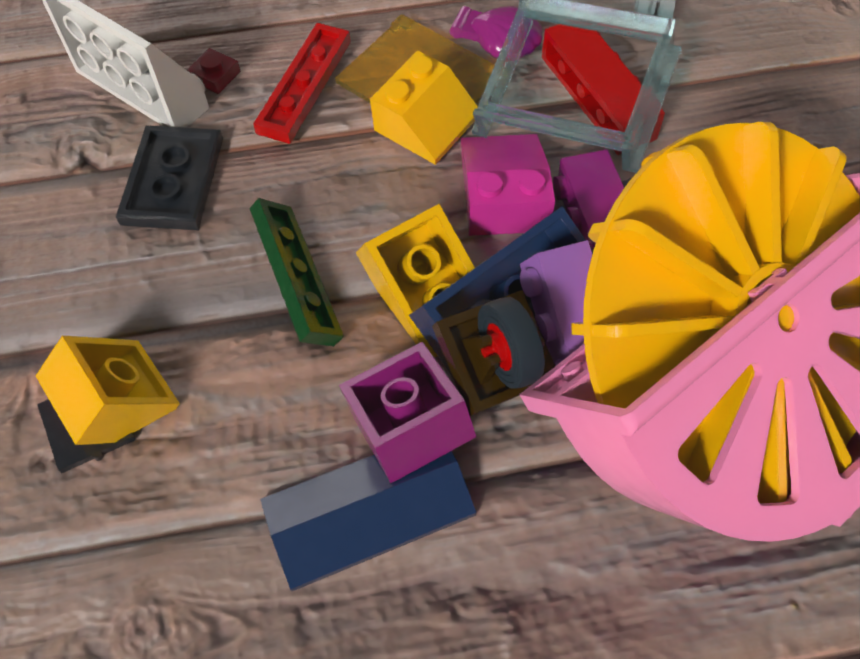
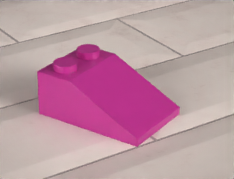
M537 134L461 138L469 236L525 233L553 213L555 197L551 171Z

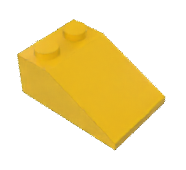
M440 204L369 240L356 251L374 287L416 345L423 342L434 358L437 357V354L409 315L475 268Z

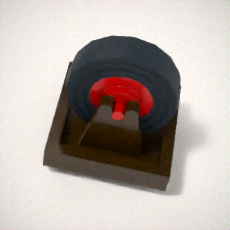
M522 290L439 320L432 326L458 390L465 400L470 416L520 396L523 391L555 367Z

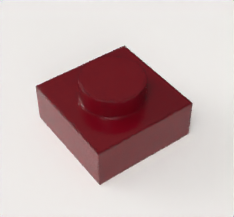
M211 48L207 49L187 69L188 72L200 78L206 89L216 94H219L241 72L237 60Z

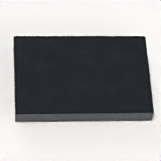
M146 125L116 214V219L120 226L199 231L223 142L221 130Z

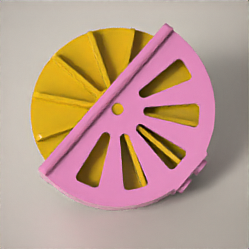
M772 122L724 124L699 130L678 139L661 151L653 152L644 158L641 163V169L632 177L618 196L605 222L592 224L588 233V237L596 245L587 274L583 322L571 323L572 335H583L584 344L520 394L527 409L530 412L557 418L580 457L602 480L632 501L729 537L748 541L773 542L795 539L815 533L829 525L840 527L860 507V173L845 175L842 172L847 160L846 154L835 146L818 149L805 139L777 128Z

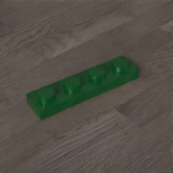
M258 198L249 209L299 341L334 347L344 335L292 207Z

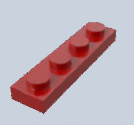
M321 23L315 24L254 121L253 125L257 135L291 144L351 43L350 31Z

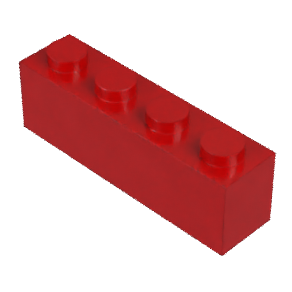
M583 15L545 29L541 58L617 155L657 140L665 115L661 104L652 98L642 86L639 78L633 75L621 61L619 54L613 51L604 41L598 29L594 28Z

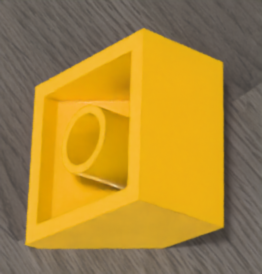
M418 50L370 98L374 131L435 165L480 116V109L450 67Z
M61 336L36 374L37 380L75 445L115 443L131 432L134 433L176 410L180 404L138 340Z

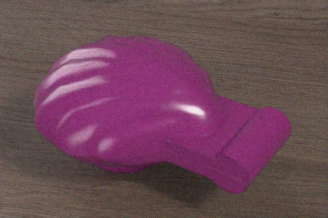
M463 6L460 8L449 30L452 37L477 41L487 53L503 61H515L520 57L528 56L542 42V26L536 20V17L530 11L515 6L494 8L484 13Z

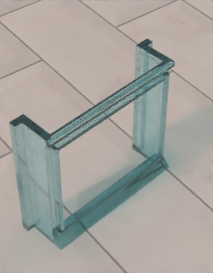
M519 0L518 10L477 109L475 108L473 111L475 123L471 130L472 134L487 138L492 124L495 122L622 151V170L637 173L640 170L681 54L682 47L674 45L676 19L570 0ZM533 19L657 42L625 132L500 105L532 28Z

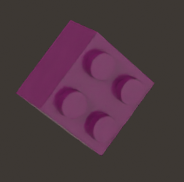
M423 342L339 385L354 420L390 483L476 438L464 398Z

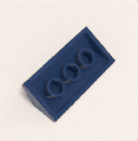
M452 451L393 483H390L375 455H371L260 499L270 536L291 592L476 516V510Z

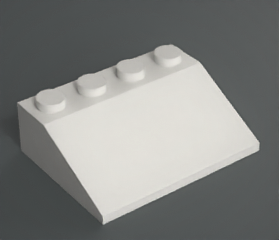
M42 0L77 73L164 127L188 128L210 109L205 95L206 89L200 78L188 72L150 42L78 0Z

